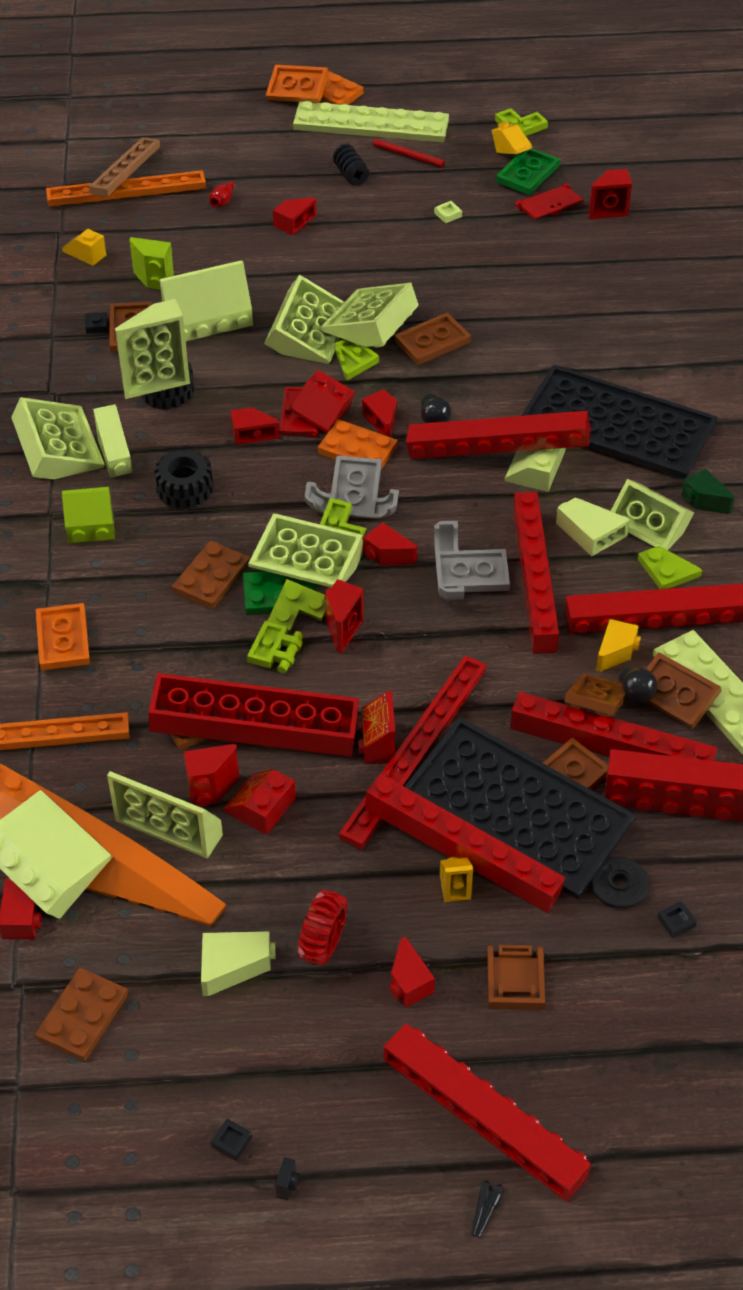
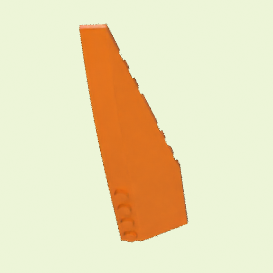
M0 764V820L38 791L42 790L113 856L85 890L115 899L118 896L128 899L129 903L140 905L141 903L152 906L154 910L159 912L169 911L178 914L180 918L210 927L226 909L227 905L143 846L79 807Z

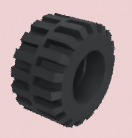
M188 361L190 384L141 395L143 401L149 403V406H157L158 409L177 408L181 406L180 404L187 403L194 393L191 363Z
M177 449L175 452L170 451L168 455H163L161 460L156 462V467H154L156 490L159 499L163 500V503L166 505L171 504L173 508L181 507V509H186V507L193 508L197 504L201 505L204 503V500L210 498L214 486L211 462L207 456L201 455L199 451L193 452L192 449Z

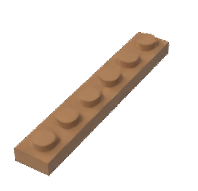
M142 137L89 186L90 194H95L99 197L109 196L160 148V140Z

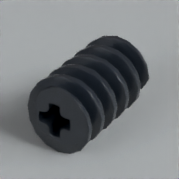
M345 143L336 148L333 154V161L347 182L351 185L364 183L369 176V169H367L366 164L354 147L349 143Z

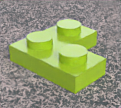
M510 108L495 114V121L498 124L503 122L517 124L525 136L548 128V121L538 112L521 118Z
M334 498L329 499L320 525L361 534L363 537L367 535V528L347 523L353 508L352 503Z
M286 579L268 622L287 626L288 633H290L299 612L322 621L326 610L325 595Z

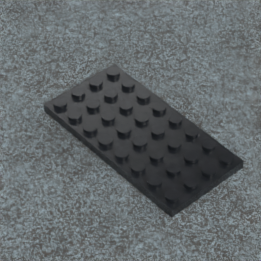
M554 364L521 415L587 411L591 430L589 446L585 447L681 479L689 476L718 419L717 416Z
M461 717L455 721L405 786L414 793L566 877L562 890L578 900L636 818V815Z

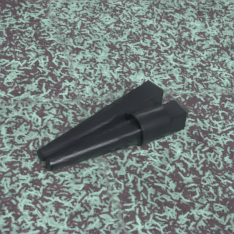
M489 1181L482 1182L471 1232L472 1236L481 1237L490 1217L502 1199L504 1193L502 1184L495 1185L493 1191H490L491 1185Z

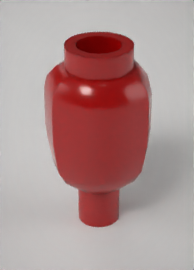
M229 181L227 184H220L215 187L209 196L211 206L215 208L223 207L230 201L233 193L232 189L235 187L233 182Z

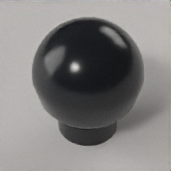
M428 394L422 399L421 416L424 423L448 422L450 420L451 407L447 401L434 394Z
M627 667L619 675V682L622 684L623 692L629 700L636 703H644L652 699L656 694L657 680L651 671L643 668L634 669Z

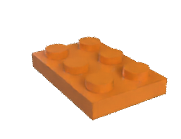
M275 65L265 96L267 100L310 101L312 103H320L329 70L327 67Z
M329 71L321 102L349 105L364 94V87Z
M338 419L318 446V454L335 460L337 455L382 459L383 468L398 447V440Z
M84 603L36 609L41 671L89 665L90 655Z

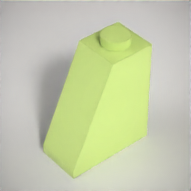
M116 404L93 409L98 442L110 478L132 473L130 454Z
M576 497L562 503L557 508L556 524L591 556L628 536L630 520L612 511Z
M269 931L203 933L201 968L203 996H210L269 971L270 960L276 959V943L270 942Z

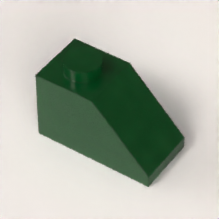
M707 469L684 479L681 495L695 509L724 514L732 512L735 496Z

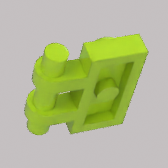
M265 621L247 655V662L270 669L274 662H278L280 664L277 670L284 674L288 668L292 667L295 661L294 656L302 647L304 634L296 631L293 636L287 635V626ZM282 645L288 647L286 652L279 651Z

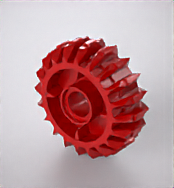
M322 890L313 899L299 935L298 953L301 959L306 960L308 963L322 966L330 960L344 930L343 927L348 913L346 897L331 890Z

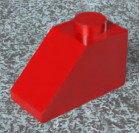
M312 197L285 200L273 210L274 227L294 235L317 215V199Z
M383 389L362 399V415L380 434L391 437L396 421L397 401L394 396H391Z
M255 408L230 410L231 426L236 445L280 439L278 419Z
M383 522L363 537L364 554L370 560H374L380 565H406L417 562L418 546Z
M5 878L0 909L2 939L35 940L36 930L41 929L42 914L37 912L35 902L10 878Z
M405 936L401 938L391 971V985H389L393 997L396 1000L400 999L406 1008L434 993L435 978Z

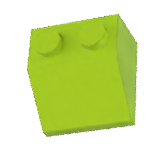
M130 237L134 274L147 288L161 290L160 279L174 276L171 242Z
M109 487L62 491L68 543L115 539L114 517Z

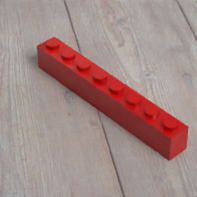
M587 411L410 424L406 446L410 459L589 446L591 427Z
M538 492L514 493L513 517L533 654L557 653L559 630Z
M743 584L566 596L564 612L569 634L606 632L610 619L637 625L638 629L743 621Z
M523 692L518 693L511 711L510 729L561 744H565L571 738H574L590 752L606 757L610 756V749L715 761L718 748L612 717L601 716L587 710L576 709L569 705Z
M381 773L367 790L365 810L450 858H468L474 872L546 913H549L560 896L566 877Z
M405 1023L384 1045L383 1060L565 1202L569 1201L589 1177L591 1163H589L587 1157L582 1152L574 1151L568 1147L558 1134L547 1131L541 1126L536 1117L531 1114L526 1115L511 1098L503 1097L496 1092L491 1083L485 1079H479L465 1063L457 1062L450 1057L444 1047L433 1044L420 1029L412 1028Z

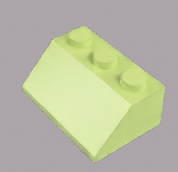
M566 448L517 451L506 474L505 481L548 492Z
M629 479L626 480L611 509L612 512L627 517L630 520L628 533L654 547L660 546L666 550L683 535L694 515V512Z

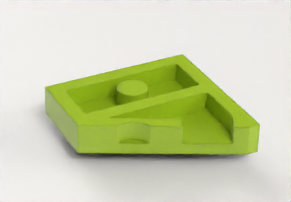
M345 339L335 343V351L347 381L379 363V356L368 347Z
M660 546L638 553V561L659 589H670L701 577V568Z

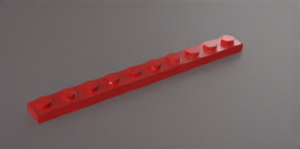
M466 655L462 658L381 773L382 775L404 787L486 672L487 664ZM366 796L339 832L340 840L361 850L383 821V819L364 809Z

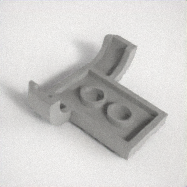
M337 455L331 494L319 490L315 482H307L305 501L314 511L324 514L329 499L334 498L352 503L353 508L349 517L383 519L396 512L399 490L390 489L388 496L377 498L382 459Z
M458 520L439 521L434 525L438 593L443 600L463 601L464 592L510 590L506 549L459 551Z

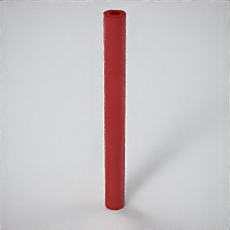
M376 138L373 140V146L441 168L444 167L445 160Z

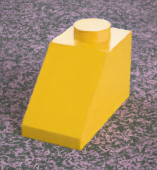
M503 122L498 124V128L491 130L497 153L518 154L532 149V144L517 124Z
M87 229L62 248V252L94 266L106 256L104 236Z
M612 619L609 620L598 654L596 671L602 672L631 660L633 650L638 651L641 637L637 636V625Z
M452 857L447 860H440V880L444 902L471 900L473 867L468 858Z

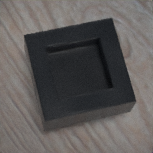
M107 312L85 313L86 334L107 333Z
M682 901L658 912L657 918L672 938L696 927L697 921Z
M226 1119L212 1139L211 1147L237 1161L252 1139V1132Z
M284 1157L275 1184L276 1198L288 1201L291 1190L296 1191L300 1179V1173L296 1172V1160Z

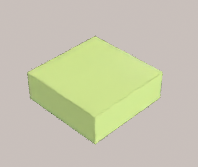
M452 201L434 208V213L445 223L462 217V210Z

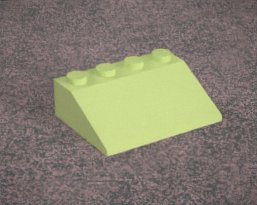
M242 260L160 279L162 302L176 299L182 312L186 341L253 326L252 306Z
M299 275L289 288L264 344L282 355L329 364L335 352V343L339 342L340 338L323 332L321 327L343 305L344 301Z
M412 283L357 289L322 325L321 330L364 347L374 346L378 348L384 346L386 341L395 334V331L404 324V321L419 306Z
M176 299L152 304L115 328L125 399L190 384L184 321Z
M20 397L11 418L33 477L58 479L104 467V461L82 406Z
M273 513L248 566L332 587L337 579L346 582L355 572L363 555V535Z
M111 771L108 773L107 777L116 822L204 858H209L223 835L222 824L219 818L207 810Z
M42 790L38 791L0 820V869L42 910L59 919L113 857Z

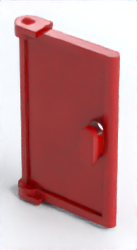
M565 183L561 187L524 200L515 201V206L520 211L523 210L531 218L537 219L548 214L554 216L562 213V209L582 203L584 200L571 189L568 183Z
M285 387L279 434L307 435V438L318 437L319 431L316 426L290 411L303 387Z

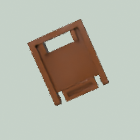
M487 945L488 1009L544 1010L543 946H537V958H532V945H499L498 957H493V945ZM503 994L530 995V998L503 997Z

